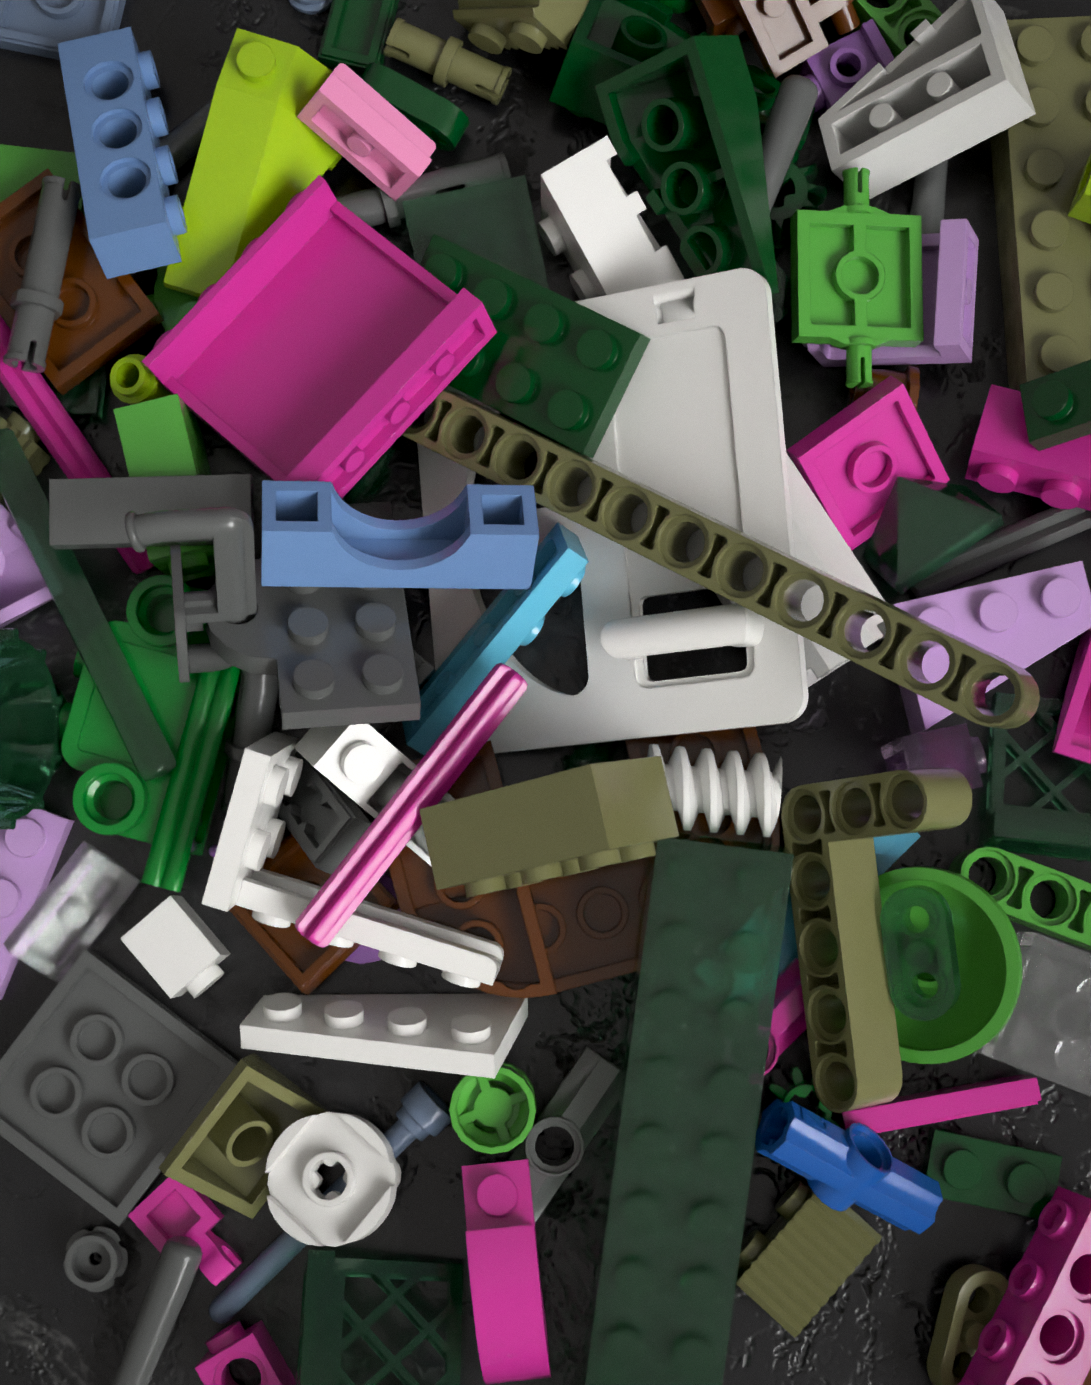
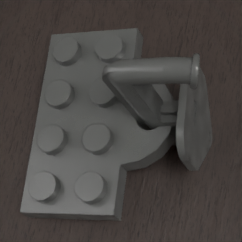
M391 501L348 504L355 510L371 517L393 520ZM231 507L162 510L138 515L133 511L126 513L124 519L126 533L133 549L139 553L144 552L147 545L213 539L215 582L208 591L184 592L180 544L170 545L180 683L190 682V673L215 672L226 670L232 666L250 674L277 676L283 730L420 720L421 701L404 588L261 586V558L255 559L253 522L246 512ZM203 623H205V630L210 643L188 644L187 632L204 631Z

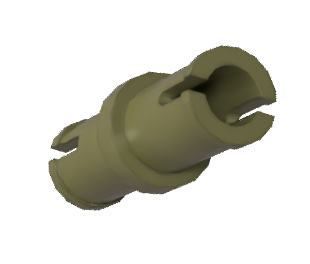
M399 17L391 28L386 41L387 46L384 49V56L393 57L433 75V83L442 87H446L448 83L491 101V104L496 106L502 99L509 82L508 78L512 73L511 67L502 66L463 48V41L450 36L448 40H444L405 22L404 19Z

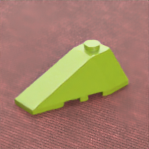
M240 28L236 29L216 84L183 206L187 233L177 235L182 262L167 266L163 280L166 288L200 297L207 287L217 283L238 261L246 246L255 238L260 237L285 211L289 201L296 194L304 191L318 175L322 177L327 169L332 171L343 157L297 118L332 73L330 69L300 47Z

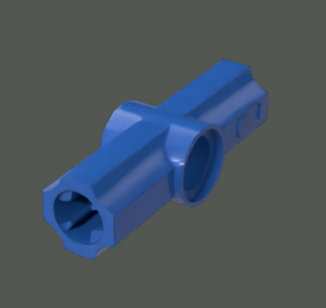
M776 1099L762 1112L761 1122L754 1133L756 1151L805 1177L814 1194L829 1208L841 1212L846 1211L855 1204L904 1231L910 1229L917 1234H921L935 1222L938 1206L943 1200L939 1182L892 1157L883 1139L868 1126L861 1123H852L844 1130L793 1101L785 1103L780 1099Z

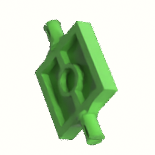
M858 167L845 169L842 172L844 206L830 211L797 209L790 217L792 343L830 344L836 348L846 350L845 386L848 388L857 386V389L873 386L872 350L882 346L915 348L924 341L922 221L920 215L889 214L881 209L869 206L870 170L861 168L858 172Z

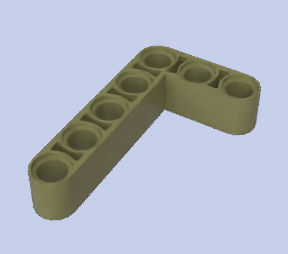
M938 767L896 770L799 785L792 788L784 798L781 819L813 1084L816 1095L822 1105L832 1112L842 1113L891 1102L899 1095L901 1090L903 1073L873 838L950 829L961 825L968 818L972 808V791L963 773L955 768Z

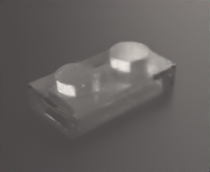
M84 840L3 944L10 954L59 983L83 950L89 948L140 881L131 871Z

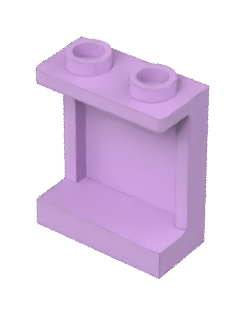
M967 219L941 220L940 233L922 234L924 341L915 348L888 346L872 350V366L972 363L979 239ZM802 343L823 367L846 366V350L836 348L830 344Z

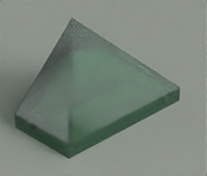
M898 476L865 550L864 558L874 571L899 594H902L1002 526L1004 521L1000 513L964 485Z

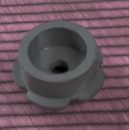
M97 1226L93 1231H88L87 1229L79 1230L69 1239L66 1245L67 1253L63 1265L66 1276L73 1284L90 1292H102L111 1288L114 1285V1279L125 1273L128 1266V1252L125 1247H121L118 1233L109 1227ZM97 1252L101 1255L102 1261L100 1264L96 1265L91 1262L90 1256L92 1253Z

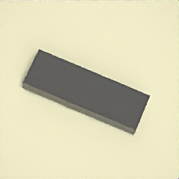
M251 474L49 479V546L54 549L132 547L124 522L125 515L129 511L136 512L138 515L162 510L231 507L246 512L252 519L254 529V478ZM213 539L165 542L147 545V547H165L179 544L180 546L213 545Z

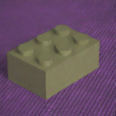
M661 756L588 764L419 809L436 889L440 890L464 885L466 898L531 885L556 877L587 872L603 866L655 856L654 842L679 836Z

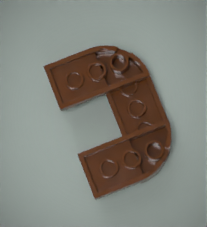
M756 726L624 740L628 759L645 758L648 755L649 745L658 744L664 764H668L677 746L685 747L691 766H694L701 750L704 748L712 750L717 768L721 767L727 752L731 750L738 751L744 770H747L755 753H763ZM491 740L486 741L447 793L455 800L503 787ZM421 759L413 760L412 762L417 766ZM674 811L679 836L654 842L655 856L603 866L587 872L556 877L531 885L466 898L464 885L437 890L432 867L407 845L389 866L401 912L495 941L502 946L504 957L493 985L480 983V986L475 989L504 997H543L674 961L686 960L713 949L730 938L752 916L769 882L772 881L779 855L780 823L778 816L771 836L763 837L758 818L752 817L744 835H737L731 815H725L718 832L710 833L705 813H699L691 831H684L679 813Z

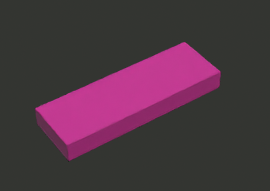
M1021 1074L899 1096L891 1102L842 1113H834L836 1122L844 1130L852 1123H861L876 1133L1036 1105L1038 1101H1041L1037 1077Z

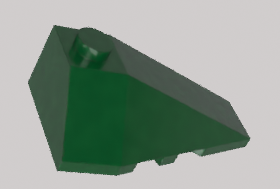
M590 0L573 36L549 101L567 108L568 111L578 117L591 118L606 125L595 86L692 36L670 21L674 11L658 0ZM703 31V32H702L701 34H699L698 36H711V35H709L708 33H706L705 31ZM747 65L757 96L762 136L781 82L767 76L766 72L757 66ZM815 107L813 108V111L811 113L808 124L800 140L797 150L801 151L806 141Z

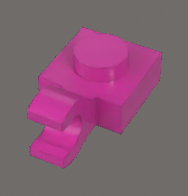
M169 1177L128 1215L160 1253L165 1242L173 1236H185L195 1240L203 1252L199 1269L215 1286L224 1281L243 1263L234 1249L211 1231L224 1217L222 1212L207 1196Z

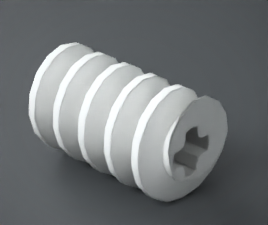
M649 745L647 757L661 756L673 811H678L684 831H691L698 814L705 813L710 833H717L725 815H731L737 835H744L751 818L755 817L759 820L763 837L771 836L777 823L781 804L783 775L781 756L773 773H771L767 757L764 753H755L747 770H744L738 751H728L721 767L717 768L711 749H702L694 766H691L685 747H675L668 764H664L659 745Z

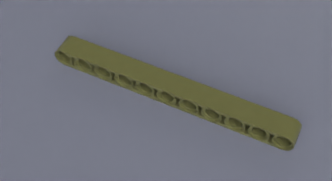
M444 389L432 402L433 412L429 421L424 425V410L402 434L416 443L500 485H533L536 503L976 724L1001 729L1017 728L1028 722L1037 711L1040 701L1039 687L1033 676L1023 668L455 392ZM484 426L485 436L483 443L475 451V435ZM536 451L538 459L536 469L529 477H526V460L531 453ZM589 476L592 483L591 493L588 499L580 505L577 497L578 488L581 482ZM644 502L648 513L646 523L639 531L634 533L631 526L632 514L636 507ZM701 529L705 540L704 548L699 557L690 562L686 551L687 542L694 532ZM759 557L763 563L764 572L762 580L757 587L748 591L743 583L744 568L749 561ZM818 585L823 592V607L815 618L807 621L801 611V601L808 589ZM874 615H880L885 623L886 634L880 646L869 652L861 642V629L867 619ZM935 645H942L949 655V668L942 679L931 683L926 679L922 671L923 657L930 648ZM1005 675L1014 686L1015 698L1008 711L996 716L988 709L985 703V692L993 679Z

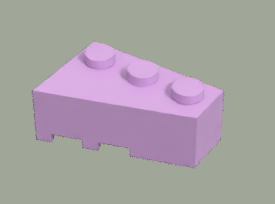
M1083 561L893 604L1023 669L1091 628V592ZM935 645L930 648L923 657L922 671L926 679L931 683L942 679L949 668V655L942 645ZM1004 675L993 679L987 686L986 692L1008 678ZM899 685L912 736L930 728L954 713Z

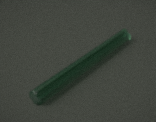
M10 428L0 429V493L140 778L144 781H151L163 777L176 768L177 760L73 550L54 549L49 546V501L15 432Z

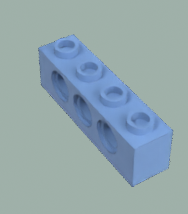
M131 27L57 43L89 241L106 279L182 262L177 235L187 233V225L178 195H169L168 185L177 184L178 177L169 146H160L159 137L169 135V129L160 98L151 97L150 90L160 88L159 76L151 50L139 51Z

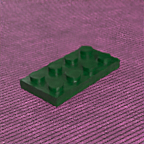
M434 234L420 266L456 294L464 287L482 301L497 331L490 341L448 385L576 452L593 458L651 339Z

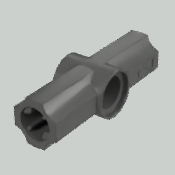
M588 1046L580 1054L541 1113L534 1119L533 1128L527 1137L517 1146L508 1161L525 1159L529 1161L535 1222L568 1174L580 1164L585 1149L633 1080L631 1076ZM551 1126L567 1130L573 1139L571 1151L559 1160H548L542 1157L535 1146L538 1135L544 1129Z

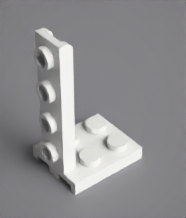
M275 731L245 748L201 904L228 912L237 905L253 910L252 917L258 922L273 927L287 928L290 927L291 923L295 924L296 919L321 889L320 886L263 869L266 857L274 859L283 839L286 822L277 819L283 796L291 797L294 794L301 776L303 759L295 757L296 750L294 749L300 740L299 738ZM365 900L360 903L329 943V945L350 948L353 947L354 943L377 949L379 950L378 957L400 967L414 968L417 962L443 970L441 976L445 980L468 988H478L480 983L492 986L504 957L502 946L495 941Z

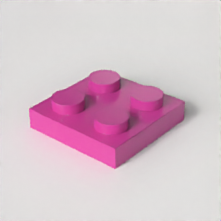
M891 375L787 449L796 468L851 551L950 481L904 384Z

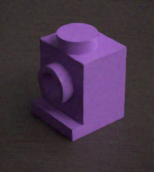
M873 19L863 23L860 30L829 44L825 49L803 61L799 75L810 79L817 86L818 97L814 105V113L818 112L820 117L875 65L880 63L885 68L895 59ZM848 66L853 76H843L838 70Z

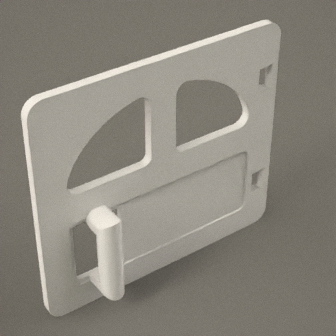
M738 268L575 301L651 339L594 457L591 459L796 558L772 294L767 280L751 269ZM694 297L695 317L663 323L660 303ZM450 385L445 388L498 414L501 413ZM433 403L425 410L424 425L432 416ZM484 426L475 435V451L483 443L485 436ZM417 443L424 517L445 508L458 497L467 484H474L476 472ZM589 476L581 482L578 488L577 497L580 505L588 499L591 493L592 483ZM644 502L638 505L632 514L631 526L634 533L639 531L646 523L648 513ZM546 507L537 509L539 527L538 546L558 522L578 536L589 561L585 566V574L581 581L588 682L586 687L576 695L557 691L534 677L512 654L505 665L521 675L528 685L525 693L487 740H491L494 754L784 724L796 720L803 714L808 704L803 636L737 603L643 616L642 605L648 597L705 590L707 588ZM701 529L694 532L688 539L686 551L690 562L698 558L703 551L705 540ZM759 557L749 561L744 568L743 583L748 591L757 587L762 580L764 572L763 563ZM429 588L436 671L486 611L479 589ZM723 646L746 647L747 666L739 672L652 681L648 675L647 656Z

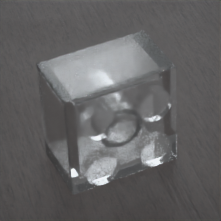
M1018 932L1016 936L1020 945L1023 967L1019 997L1012 1013L1001 1030L992 1040L975 1051V1053L1091 1098V953L1036 932Z

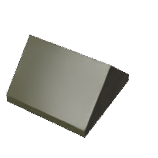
M252 1053L238 1062L158 1168L165 1176L253 1219L267 1201V1195H270L268 1189L269 1173H265L267 1157L277 1138L297 1120L329 1111L261 1057Z

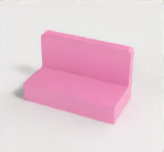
M344 63L338 64L297 116V118L394 201L422 175L431 163L432 159L430 156L436 149V144Z

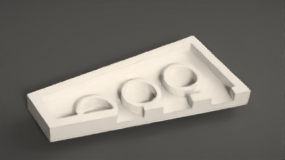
M275 993L263 995L240 1024L241 1048L495 1079L528 1017V998L504 997L494 994L296 995L293 993Z

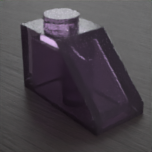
M967 724L903 736L881 747L887 772L949 767L963 773L970 784L971 790L983 787L980 774L987 771L984 749L977 736L970 737Z

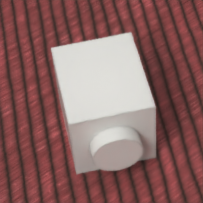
M170 895L120 938L170 999L182 996L187 991L194 998L201 995L223 976L224 971L218 964L231 954L182 896Z

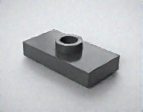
M296 750L295 757L303 759L301 776L294 794L291 797L283 796L278 815L281 820L286 822V827L317 869L332 875L371 823L349 796L314 768Z

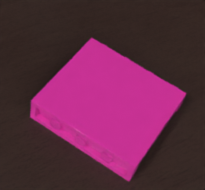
M318 175L304 191L299 192L289 201L285 211L260 237L255 238L246 246L238 261L218 282L210 285L202 292L197 304L179 323L159 337L153 350L142 360V363L172 395L178 393L190 411L271 481L331 482L338 495L343 498L490 341L497 331L482 301L464 287L458 294L452 291L338 202L326 180Z

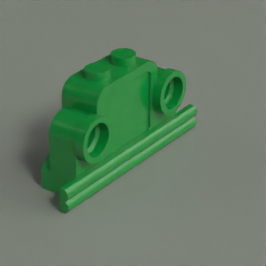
M156 575L140 582L131 592L126 608L128 623L116 620L106 622L95 630L90 642L84 640L81 643L73 668V675L79 678L73 703L66 702L60 711L56 725V738L62 740L61 751L65 761L72 768L85 772L77 781L73 792V808L79 821L86 828L98 834L120 835L150 843L151 848L141 883L181 892L191 854L199 856L203 854L229 757L224 753L226 738L233 735L241 669L232 666L226 670L215 672L190 673V682H179L172 576ZM183 582L184 592L208 591L189 586ZM203 623L204 631L187 632L188 644L210 643L205 630V623Z

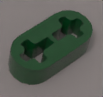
M369 63L361 78L433 140L437 148L448 152L454 151L470 123L467 115L449 100L382 64Z

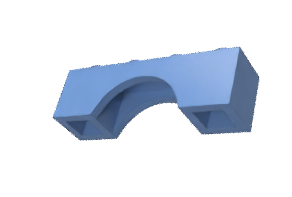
M262 480L261 586L531 589L539 540L533 485L467 484L453 502L433 514L409 520H386L371 517L350 507L338 495L331 482Z

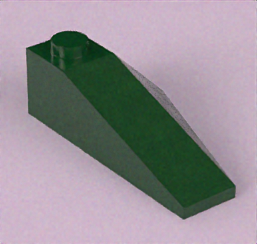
M738 35L692 36L596 85L595 89L615 151L625 166H633L648 188L650 193L645 198L655 214H664L681 240L680 253L695 276L699 277L738 268H748L767 280L772 295L779 293L757 96Z

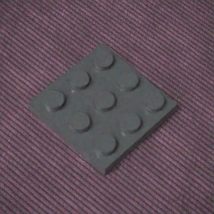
M84 949L0 1059V1135L119 1227L127 1220L128 1215L136 1208L162 1173L158 1167L239 1061L92 949Z

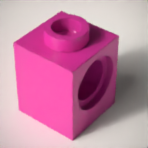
M262 1320L245 1330L240 1321H237L210 1337L205 1342L209 1352L202 1357L195 1367L204 1385H239L230 1374L229 1364L234 1359L246 1358L254 1362L260 1370L261 1383L258 1385H298Z

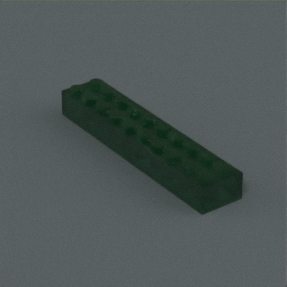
M679 833L677 837L654 842L656 855L652 856L581 1385L723 1384L794 854L786 847Z

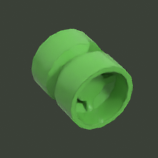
M504 1061L495 1079L463 1075L453 1091L449 1107L453 1129L462 1142L473 1150L483 1153L496 1154L507 1152L522 1143L533 1128L536 1114L534 1086L526 1073L513 1063Z

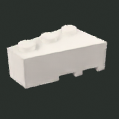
M957 0L932 24L925 19L910 33L915 40L885 68L880 63L875 65L818 119L831 171L843 181L842 172L845 169L858 167V172L861 168L869 169V199L1036 114L1004 11L995 0Z
M608 136L541 174L542 220L537 223V228L550 252L554 256L563 252L575 271L569 275V278L580 300L684 280L667 245L659 246L639 213L647 208L638 191L627 195L611 170V157L616 155L617 152ZM694 297L660 303L663 323L695 317Z

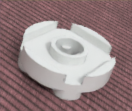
M325 1112L304 1117L286 1128L277 1138L269 1152L265 1173H269L268 1189L270 1195H267L268 1205L280 1227L296 1240L314 1246H342L369 1236L387 1218L396 1199L397 1187L401 1182L402 1173L400 1165L394 1157L393 1149L387 1138L375 1125L366 1119L354 1114ZM324 1163L327 1166L334 1167L341 1163L345 1168L346 1172L344 1173L343 1180L347 1185L342 1194L335 1190L325 1196L319 1191L318 1188L322 1184L323 1178L317 1171L321 1164Z

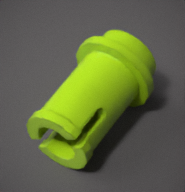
M140 354L127 355L118 360L111 369L110 386L114 395L124 403L133 405L172 394L162 386L142 363L146 356Z

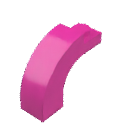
M525 1159L461 1166L470 1287L483 1380L485 1384L552 1378L546 1314L540 1280L529 1161Z

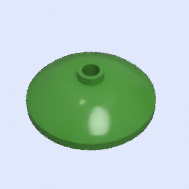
M911 866L879 875V888L901 1060L917 1064H939L958 1060L972 1054L992 1040L1004 1027L1016 1006L1020 994L1023 971L1022 955L1019 941L1008 916L996 900L972 880L946 869ZM927 948H934L941 953L943 965L940 970H934L926 964L924 953Z

